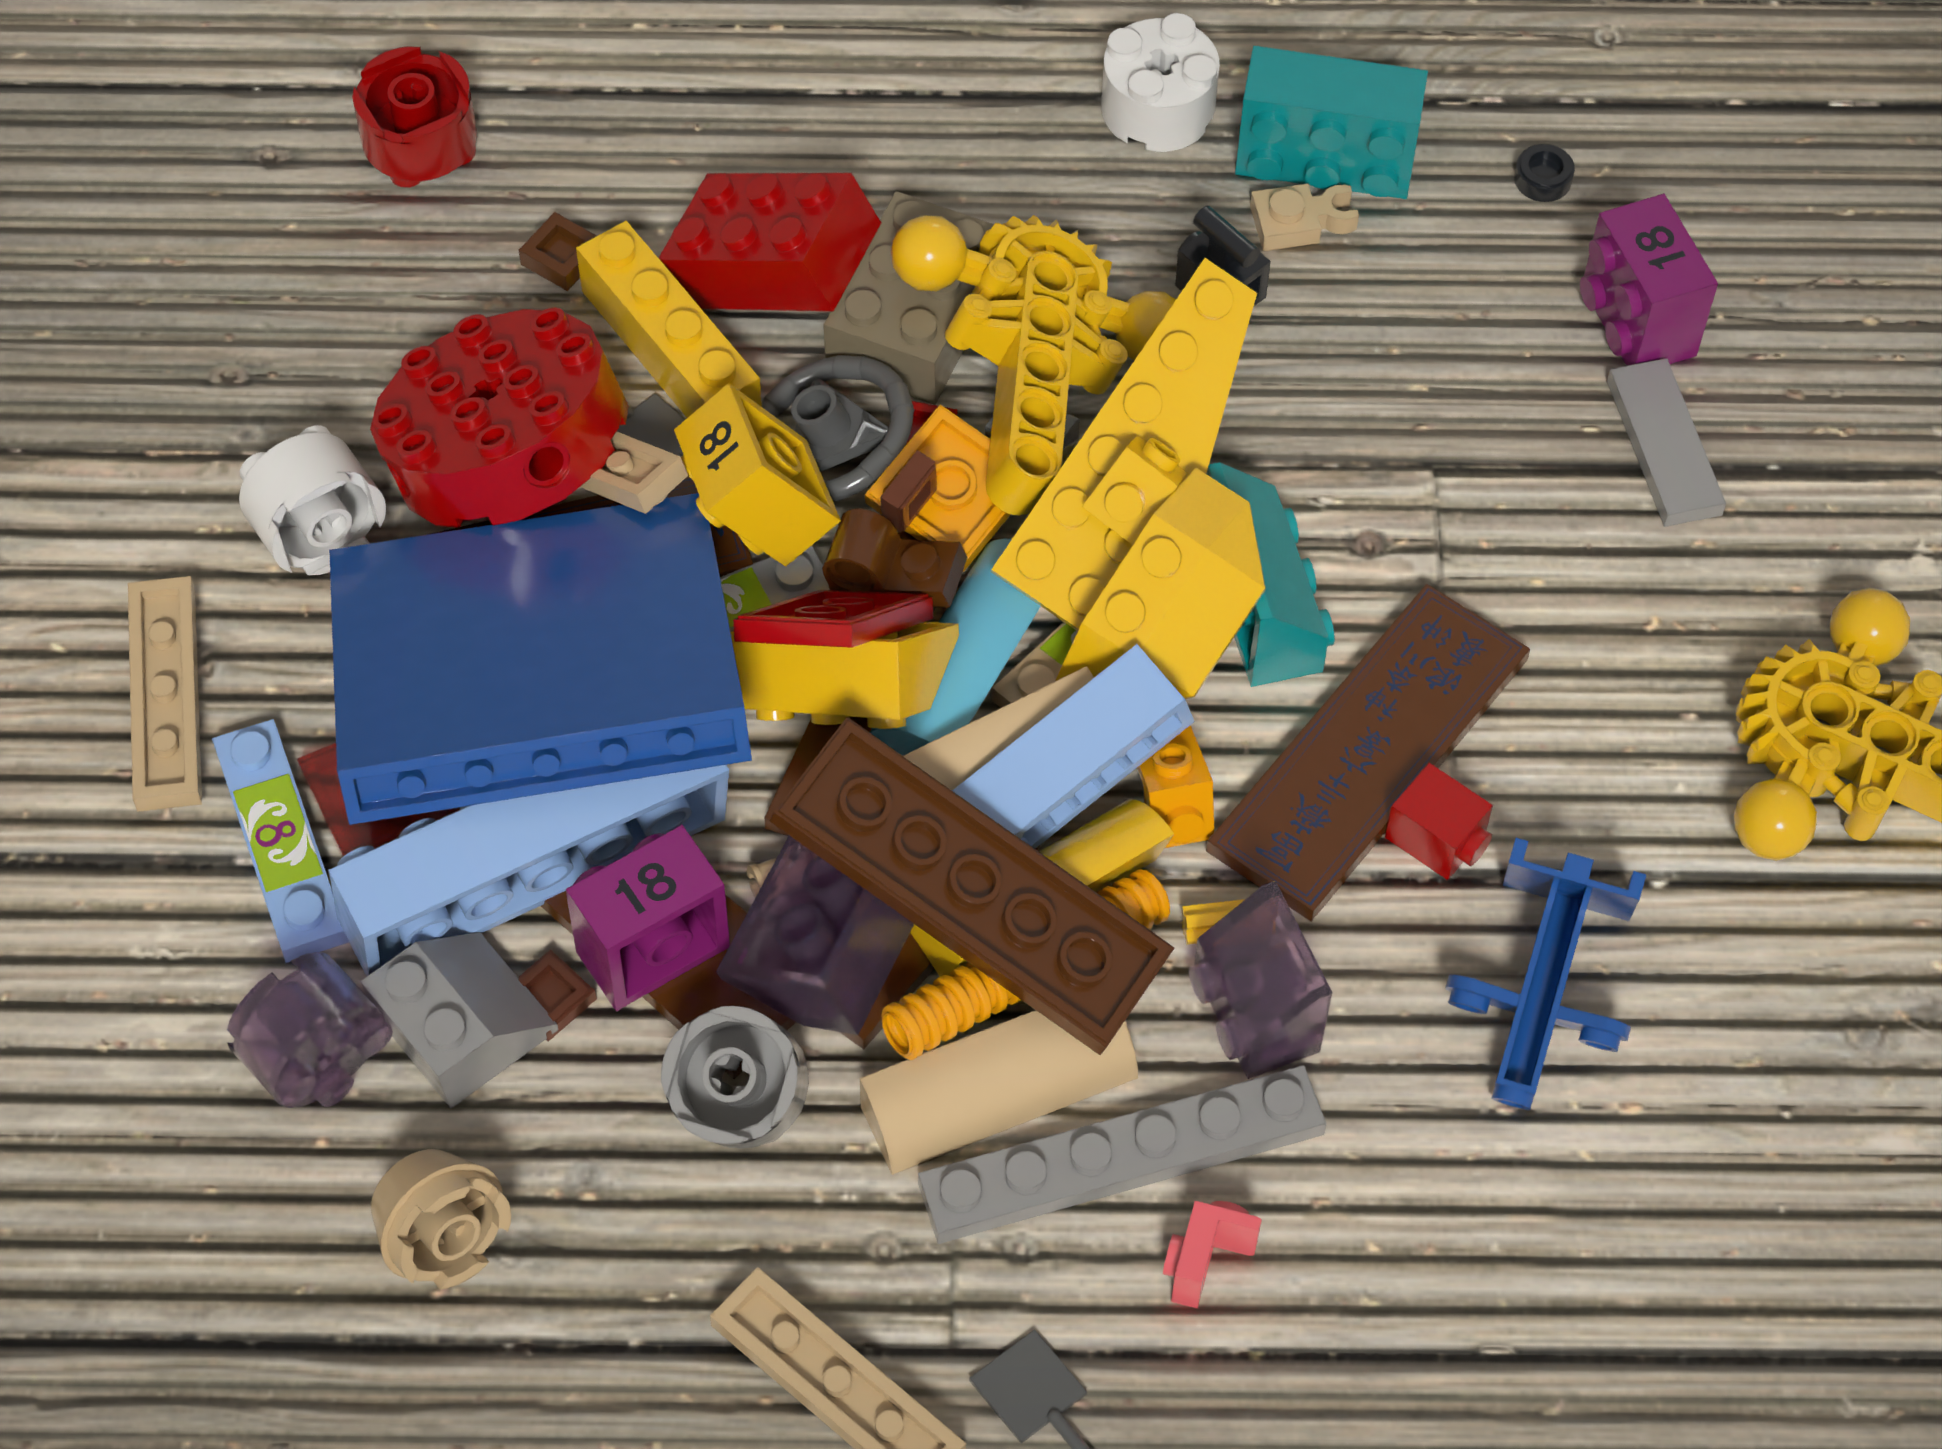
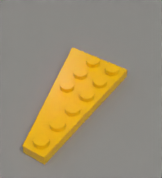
M1204 258L991 569V573L1076 631L1079 630L1084 618L1133 546L1082 507L1136 436H1139L1146 442L1150 438H1154L1173 450L1181 460L1178 466L1187 473L1182 482L1195 468H1198L1205 474L1207 473L1257 296L1255 291Z

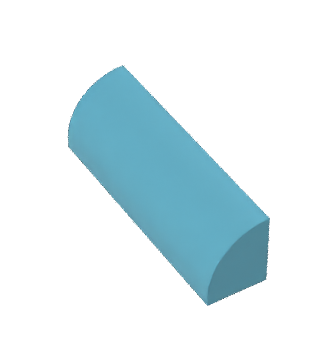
M997 539L985 546L955 594L951 606L947 607L938 621L939 623L959 624V637L931 709L906 717V726L891 729L872 728L869 732L902 756L971 722L1041 607L991 573V569L1012 539Z

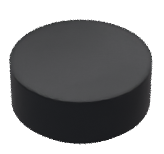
M1550 144L1533 145L1519 155L1514 181L1518 190L1532 200L1539 202L1556 201L1569 192L1573 181L1575 165L1571 156L1557 146Z

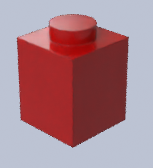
M1428 763L1391 806L1385 838L1446 880H1449L1463 862L1473 866L1487 849L1492 839V834L1487 831L1493 805L1431 763Z

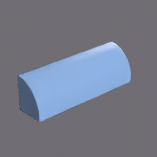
M1136 644L952 791L1036 849L1195 721L1185 698L1139 645Z

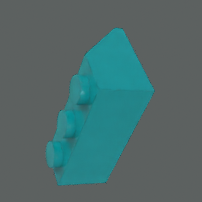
M1220 462L1209 464L1206 474L1250 502L1266 590L1234 637L1250 686L1254 687L1323 672L1327 647L1333 646L1335 642L1334 628L1328 610H1319L1313 594L1316 593L1317 587L1312 563L1309 558L1301 559L1296 544L1299 540V533L1293 510L1290 507L1283 509L1275 485Z

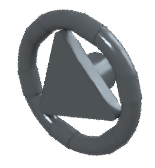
M837 355L812 362L784 377L762 401V408L776 418L792 404L791 413L797 423L794 431L807 440L820 472L872 451L854 470L835 479L824 481L833 502L849 498L875 483L906 446L913 424L914 408L908 386L889 366L867 356ZM832 379L867 380L879 386L885 393L891 415L889 428L825 383V381Z

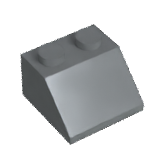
M480 932L415 942L360 981L374 1015L450 1108H453L546 1040V1033L551 1030V1033L554 1034L559 1030L557 1023L553 1022L548 1016V1012L527 987L521 984L516 974Z

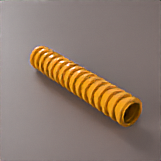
M1138 869L1131 873L1128 878H1122L1113 883L1112 887L1107 886L1097 892L1149 930L1152 929L1153 925H1159L1168 920L1170 915V903L1163 885L1147 870ZM967 962L966 967L959 966L953 969L949 976L942 975L935 979L933 985L926 984L918 988L916 994L909 993L900 998L899 1003L892 1002L883 1007L881 1014L882 1028L893 1049L905 1059L914 1060L923 1054V1050L930 1051L939 1046L940 1041L946 1042L957 1035V1031L965 1032L973 1027L974 1022L981 1023L990 1018L991 1013L997 1014L1006 1009L1007 1004L1014 1005L1021 1001V999Z

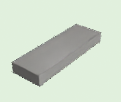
M1668 359L1610 369L1607 379L1608 386L1664 527L1722 516L1726 506L1725 499Z

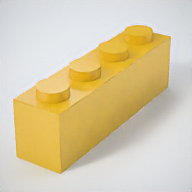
M627 220L576 247L583 294L686 418L728 383L762 407L760 377Z

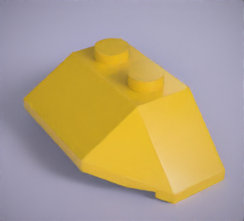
M1195 468L1152 515L1084 618L1055 681L1086 666L1093 677H1096L1133 646L1138 644L1185 699L1195 697L1266 590L1250 502L1198 468Z

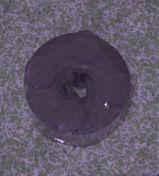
M314 952L291 960L298 970L282 980H279L271 972L258 982L237 1006L227 1028V1031L234 1037V1043L227 1042L229 1049L277 1103L286 1108L301 1107L318 1101L323 1107H330L338 1103L353 1087L354 1080L351 1076L365 1063L369 1056L383 1049L393 1034L392 1027L385 1021L382 1011L328 954Z

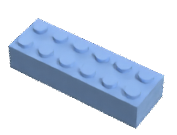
M727 765L464 806L460 807L459 811L437 821L434 818L419 820L406 827L400 833L398 839L376 849L373 846L357 848L343 856L336 867L329 869L337 919L366 976H369L415 942L476 932L483 933L543 905L545 900L566 891L565 889L572 886L577 878L588 869L599 865L608 866L630 854L635 846L648 836L657 833L666 834L680 825H683L689 835L692 836L724 821L729 768Z

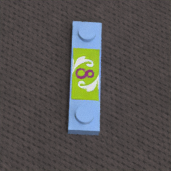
M274 719L212 738L285 963L349 943L337 919L333 892Z

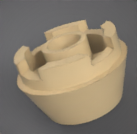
M438 1149L421 1150L398 1161L381 1178L371 1201V1214L382 1257L387 1267L394 1274L408 1279L413 1284L414 1280L433 1281L439 1289H447L459 1285L485 1268L489 1261L483 1253L494 1241L498 1230L504 1229L508 1232L511 1224V1208L507 1198L503 1195L501 1184L495 1174L483 1166Z

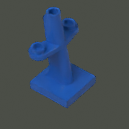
M1515 838L1503 886L1547 898L1521 994L1474 978L1453 974L1448 976L1445 989L1451 992L1448 1003L1457 1008L1474 1013L1487 1014L1489 1005L1515 1013L1491 1099L1511 1107L1531 1110L1554 1025L1581 1031L1578 1039L1579 1042L1605 1051L1618 1052L1620 1041H1628L1631 1030L1629 1025L1609 1017L1560 1006L1586 910L1630 921L1640 900L1647 874L1633 871L1626 888L1623 889L1589 879L1594 860L1569 852L1567 853L1562 871L1524 861L1529 841Z

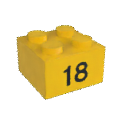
M731 384L725 385L674 429L683 452L681 459L699 493V497L696 498V504L700 512L715 527L721 528L725 525L736 532L742 542L753 553L761 555L765 552L786 567L841 522L807 440Z

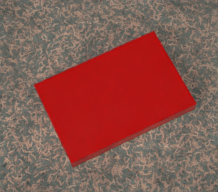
M817 590L738 615V618L733 619L734 642L853 648L933 619V597H928V594Z

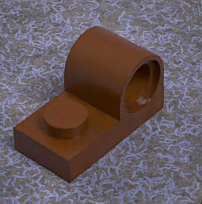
M851 509L842 514L841 522L838 524L822 567L823 575L830 590L928 594V597H933V607L951 606L967 560L960 542L901 540L894 525L878 513L865 509Z

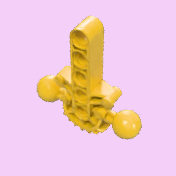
M921 215L908 220L897 231L890 251L893 268L902 281L917 291L937 292L949 287L956 280L975 286L972 293L964 298L945 331V338L952 347L959 350L971 348L998 366L986 491L991 502L1000 510L1018 516L1029 514L1062 465L1069 385L1083 386L1088 392L1097 395L1106 392L1126 362L1127 357L1132 360L1136 359L1176 299L1162 291H1143L1132 296L1126 302L1107 296V279L1110 276L1112 262L1098 259L1096 256L1098 244L1085 245L1078 239V230L1071 234L1061 230L1057 219L1050 225L1045 226L1035 215L1026 222L1012 216L1006 223H995L991 229L987 230L979 243V251L975 252L967 249L965 238L956 225L942 216ZM1099 328L1114 332L1117 341L1102 336Z
M1870 587L1852 591L1838 603L1832 611L1830 620V638L1837 650L1836 653L1819 651L1810 639L1800 645L1798 652L1785 644L1781 650L1777 651L1774 659L1766 656L1757 665L1751 678L1748 677L1741 691L1743 696L1738 703L1735 713L1736 721L1741 723L1737 731V743L1750 746L1746 754L1748 757L1747 764H1765L1775 774L1773 779L1755 783L1737 801L1734 813V828L1741 844L1757 857L1778 861L1794 857L1804 850L1814 838L1817 826V811L1810 797H1819L1826 790H1829L1835 796L1834 802L1848 814L1844 822V828L1847 834L1855 840L1866 841L1873 837L1892 800L1942 823V779L1935 774L1942 775V730L1929 725L1930 719L1942 696V677L1934 671L1923 670L1915 675L1912 683L1893 680L1890 685L1879 683L1881 675L1876 666L1887 664L1897 657L1907 646L1910 635V617L1903 603L1888 591ZM1873 698L1887 700L1888 705ZM1815 718H1818V719H1821V720H1825V721H1826L1827 723H1829L1831 726L1822 724L1821 722H1819V721L1816 720ZM1875 746L1883 747L1890 753L1883 752ZM1835 774L1852 781V783L1846 785Z

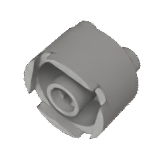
M722 1006L698 1016L690 1023L685 1024L671 1039L666 1049L661 1069V1083L665 1097L681 1124L692 1134L729 1148H753L776 1141L790 1128L799 1116L808 1092L809 1077L803 1049L785 1028L767 1016L740 1006ZM743 1061L742 1070L750 1074L749 1081L746 1087L737 1086L733 1095H731V1086L722 1082L723 1074L726 1069L736 1071L740 1062Z

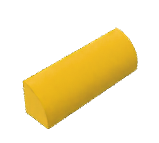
M1128 799L1039 852L1089 888L1098 892L1107 886L1112 887L1116 881L1127 878L1131 873L1138 869H1143L1156 861L1175 833L1151 807L1139 800ZM915 924L912 926L910 933L939 976H949L953 969L959 966L966 967V960Z

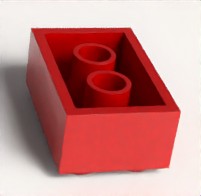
M707 173L658 258L701 309L834 312L876 235L881 221L852 173Z

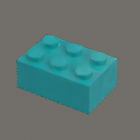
M1253 45L1243 98L1235 175L1255 177L1260 180L1309 184L1320 189H1328L1335 185L1351 186L1352 192L1366 193L1376 197L1407 199L1428 70Z

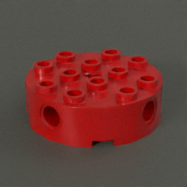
M556 307L545 310L522 309L485 317L481 314L470 315L459 321L454 327L453 332L436 339L428 346H420L409 351L402 359L401 368L377 398L370 431L380 456L387 463L409 510L436 526L460 528L463 520H474L488 517L494 526L522 520L566 499L587 482L594 472L602 469L608 457L615 450L611 439L620 425H626L629 405L590 325Z

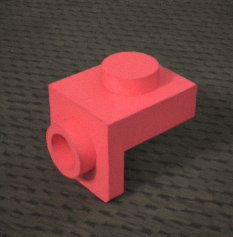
M1194 1201L1186 1235L1184 1237L1172 1234L1164 1263L1163 1274L1174 1277L1171 1302L1198 1309L1214 1247L1247 1256H1254L1262 1222L1261 1218L1249 1215L1245 1208L1235 1203L1214 1201L1207 1204Z

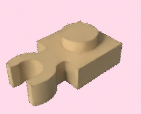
M1309 184L1252 191L1250 208L1262 251L1320 243L1322 229L1335 234H1348L1357 230L1358 210L1340 211L1336 209L1350 206L1351 186L1335 185L1326 189L1319 196H1312Z

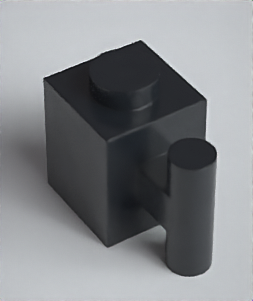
M1210 206L1201 208L1193 219V224L1201 231H1196L1189 235L1178 249L1175 286L1182 292L1199 265L1206 258L1255 291L1257 296L1254 306L1257 305L1267 295L1271 261L1260 252L1258 247Z

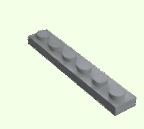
M1302 1065L919 1172L918 1185L937 1243L941 1244L1324 1135L1327 1123L1306 1069Z

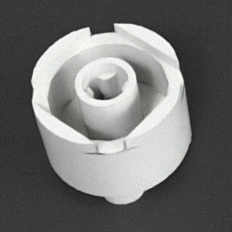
M1173 13L1165 18L1145 19L1132 23L1125 28L1116 29L1109 35L1104 55L1101 111L1107 127L1117 138L1128 143V137L1145 143V150L1168 152L1179 150L1195 143L1205 133L1206 126L1213 119L1215 112L1220 62L1213 42L1196 28L1195 21L1185 14Z
M314 425L308 427L299 435L280 442L267 452L253 454L241 466L240 477L243 480L239 494L241 511L277 564L282 569L291 573L290 567L303 568L307 575H321L330 572L329 550L370 544L365 536L375 522L381 528L385 519L386 503L381 491L346 443L332 435L324 426Z

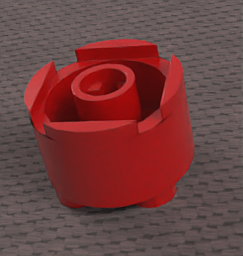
M406 46L386 51L366 64L361 71L362 79L357 88L355 89L354 87L353 104L364 154L377 170L390 176L391 181L400 187L410 188L418 185L421 181L445 176L459 166L472 161L476 154L477 128L468 76L456 59L440 51V57L422 54L421 47Z

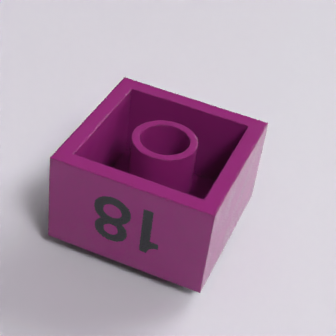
M1665 193L1600 212L1593 240L1589 242V257L1584 277L1580 279V293L1585 306L1590 311H1596L1604 325L1606 339L1613 354L1621 356L1626 366L1666 358L1669 364H1673L1697 356L1718 282Z
M683 825L666 834L657 833L648 836L639 842L630 854L608 866L599 865L588 869L577 878L572 886L565 889L576 953L616 1011L730 947L724 883Z

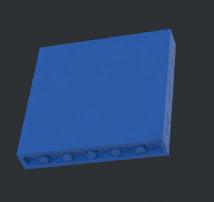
M699 493L665 498L646 514L625 505L514 521L494 526H481L329 550L337 773L349 825L752 761L744 702L710 522L697 507L696 498L699 497Z

